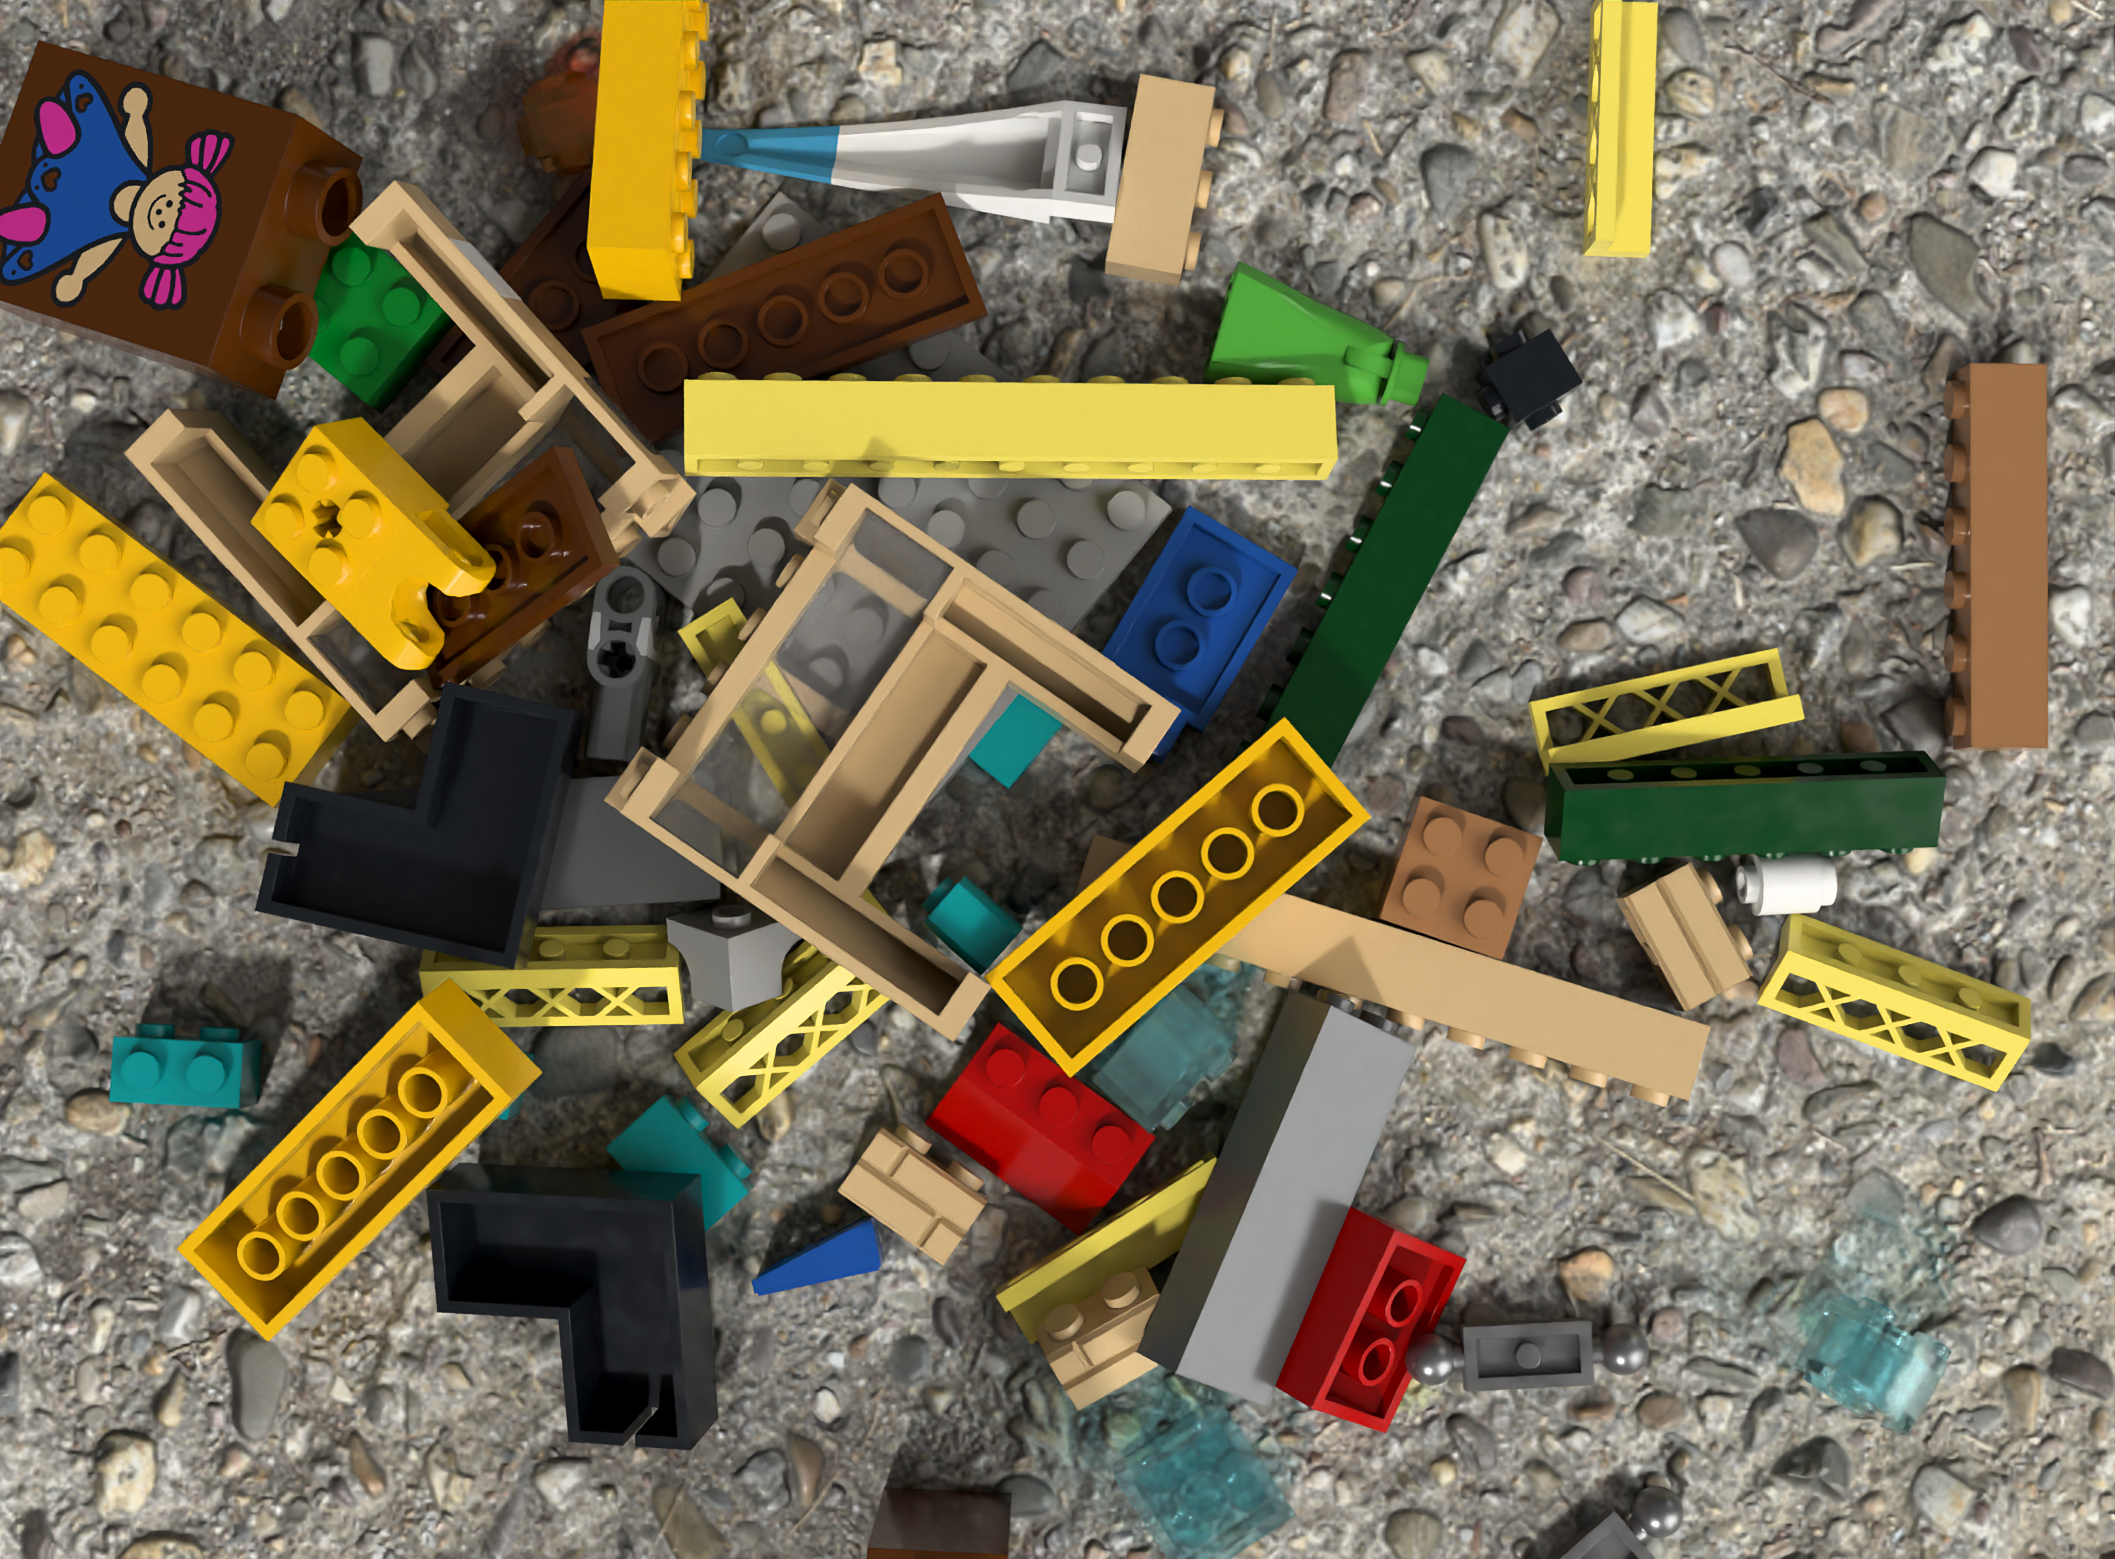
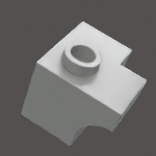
M714 902L666 918L668 943L674 945L680 951L689 969L692 998L730 1012H736L783 995L781 977L783 961L789 949L802 938L752 903L743 906L724 905Z

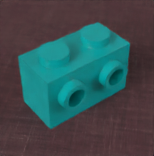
M135 1023V1034L113 1036L109 1102L236 1109L258 1104L262 1040L239 1039L240 1028L201 1026L199 1037L175 1036L174 1024Z

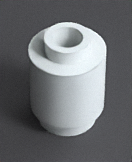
M1816 852L1789 853L1788 856L1780 859H1767L1755 854H1749L1745 865H1740L1737 868V896L1742 904L1748 903L1751 913L1755 916L1816 913L1821 906L1832 905L1835 901L1837 892L1835 865L1830 856L1817 855Z

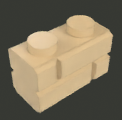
M1691 861L1680 862L1615 898L1675 1010L1684 1012L1691 1010L1753 975L1746 963V960L1753 957L1750 944L1735 923L1728 927L1724 923L1715 904L1723 900L1721 892L1712 875L1705 867L1696 871Z
M901 1122L895 1131L884 1124L842 1183L838 1192L938 1263L944 1265L988 1202V1196L979 1191L985 1181L955 1159L946 1168L929 1156L927 1152L932 1143L906 1124Z
M1145 1265L1132 1273L1120 1272L1111 1276L1102 1285L1100 1291L1077 1304H1063L1056 1307L1047 1315L1044 1323L1033 1328L1048 1364L1061 1385H1063L1077 1411L1159 1365L1136 1352L1161 1295L1157 1284Z

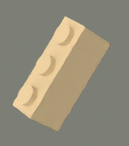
M1140 74L1116 202L1114 223L1112 224L1107 251L1105 274L1179 287L1182 269L1195 271L1202 233L1189 231L1194 207L1206 209L1213 171L1201 169L1205 145L1218 147L1224 109L1212 107L1216 87Z

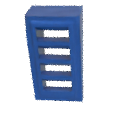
M865 1215L763 1269L752 1280L754 1294L758 1293V1296L879 1270L885 1260L876 1218L872 1215Z

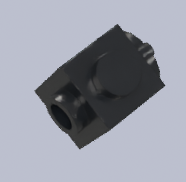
M1525 327L1499 342L1476 359L1482 368L1481 373L1476 378L1481 388L1476 390L1477 399L1488 417L1497 422L1502 420L1504 425L1511 430L1525 422L1530 432L1557 417L1563 412L1558 402L1572 394L1583 383L1550 328L1534 337L1529 327Z

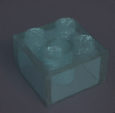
M1180 982L1150 1008L1090 1072L1091 1080L1149 1134L1158 1124L1168 1131L1194 1103L1186 1095L1203 1076L1213 1083L1236 1059L1238 1054L1231 1046L1239 1036Z
M1217 1394L1113 1464L1115 1480L1167 1559H1231L1296 1515L1289 1498L1220 1394Z

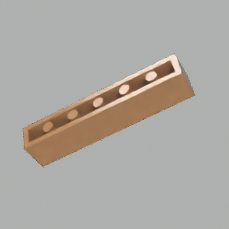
M1969 363L1952 373V381L1946 383L1943 397L1945 417L1952 419V444H1948L1945 449L1943 469L1945 480L1953 482V507L1947 508L1944 517V539L1947 545H1953V571L1947 572L1944 581L1945 605L1948 609H1953V634H1948L1944 645L1945 668L1947 672H1953V698H1948L1945 704L1944 726L1946 734L1953 736V750L2032 751L2048 748L2047 364Z

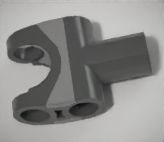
M618 566L599 580L595 590L587 649V667L594 679L584 757L629 763L639 749L644 747L650 691L658 683L661 674L668 614L667 597L663 589L640 569L631 566ZM621 578H625L619 581V583L613 588L610 598L608 600V593L612 584ZM634 587H643L644 598L642 604L637 610L623 614L621 609L623 596ZM625 656L632 660V667L630 670L624 669V672H622L617 667V661L619 658L625 659Z

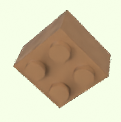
M1424 796L1412 798L1372 918L1496 960H1503L1544 838Z

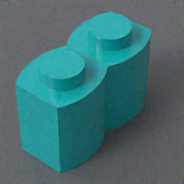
M966 876L957 884L952 879L946 877L921 905L930 913L922 924L980 976L1024 928Z

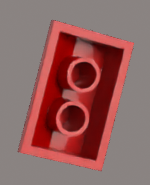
M1001 1020L994 1026L924 1123L1078 1236L1082 1234L1118 1191L1156 1138L1154 1131L1075 1074L1070 1078L1052 1057Z
M1351 1205L1275 1387L1314 1410L1386 1433L1412 1379L1405 1363L1407 1348L1415 1338L1424 1334H1433L1467 1259Z

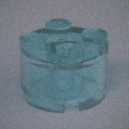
M1839 1294L1837 1299L1830 1300L1792 1368L1794 1371L1805 1372L1802 1378L1807 1383L1861 1417L1864 1413L1874 1415L1877 1410L1886 1415L1880 1425L1881 1427L1899 1435L1909 1436L1948 1368L1946 1361L1952 1352L1943 1343L1927 1334L1917 1331L1914 1337L1894 1326L1893 1324L1898 1316L1879 1302L1862 1296L1860 1302L1848 1296Z

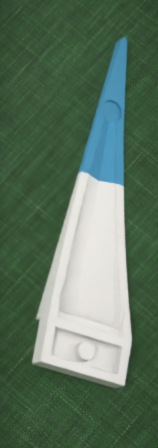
M1062 100L1003 110L897 122L778 129H702L701 157L696 160L921 200L941 192L945 204L948 206L1049 224L1050 216L1114 223L1127 107Z

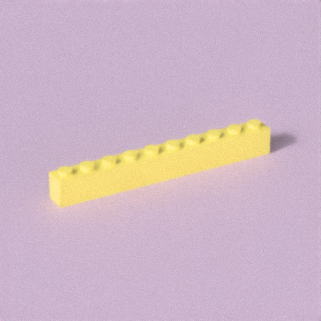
M710 372L700 375L697 380L684 379L685 476L1327 480L1338 460L1334 385H1315V381L1308 378H1289L1280 381L1277 385H1252L1251 380L1243 377L1223 378L1217 380L1214 384H1189L1185 378L1167 376L1154 379L1150 384H1126L1124 379L1116 376H1098L1089 379L1086 383H1061V380L1057 377L1037 375L1024 379L1022 383L997 382L994 377L988 375H968L960 378L958 382H932L930 377L921 374H905L896 377L893 381H867V378L862 375L843 373L831 376L828 381H802L800 376L792 373H773L765 376L763 380H737L734 375L729 373Z

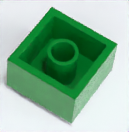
M352 232L343 243L331 246L313 295L318 309L319 322L316 339L308 356L367 405L382 415L425 364L423 361L454 326L455 322L409 271L381 248L366 246Z

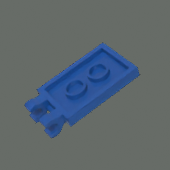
M1190 505L1101 653L1118 667L1181 709V712L1149 757L1162 765L1184 726L1200 735L1204 732L1299 570Z

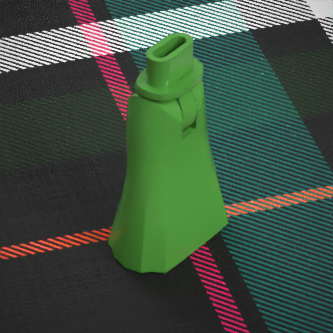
M1237 261L1218 318L1220 325L1214 332L1206 358L1202 382L1214 384L1217 380L1223 378L1243 377L1251 380L1252 385H1277L1280 381L1289 378H1308L1314 380L1315 385H1334L1335 401L1377 404L1378 406L1385 407L1389 399L1415 407L1424 383L1429 358L1404 351V342L1400 340L1395 342V338L1379 328L1319 302L1241 261Z

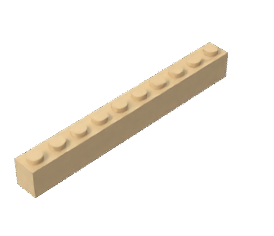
M1094 834L1074 898L1134 846ZM1285 893L1204 962L1235 973L1239 972L1242 961L1266 969L1263 978L1264 982L1296 992L1300 991L1303 981L1326 987V991L1355 1003L1353 1010L1361 1011L1364 1000L1388 1007L1385 1019L1422 1031L1425 1019L1449 1026L1446 1039L1481 1050L1484 1048L1486 1038L1511 1045L1507 1058L1544 1069L1548 1057L1572 1065L1568 1077L1602 1088L1606 1087L1609 1076L1633 1084L1629 1096L1666 1108L1670 1095L1689 1101L1711 1026Z

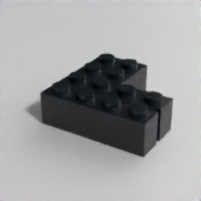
M445 681L415 809L285 781L272 840L300 845L297 856L268 852L255 911L505 968H527L585 715L571 709Z
M458 1163L426 1189L438 1313L558 1320L568 1442L623 1446L635 1433V1447L677 1450L693 1449L718 1419L701 1174ZM652 1407L658 1408L652 1415Z

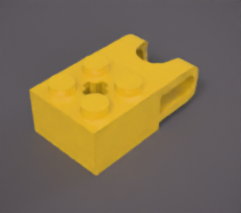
M362 417L314 425L250 521L384 658L400 669L421 670L428 668L444 645V631L432 616L427 605L426 590L429 583L448 596L462 597L482 592L496 572V563L489 553L447 512L450 505Z

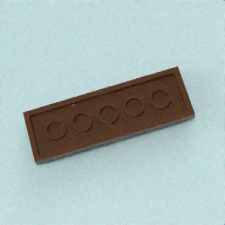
M939 192L681 291V301H655L580 331L610 410L641 444L647 447L684 433V379L697 380L700 375L710 372L729 373L734 375L737 380H763L765 376L773 373H792L800 376L802 381H819L988 316L943 196Z

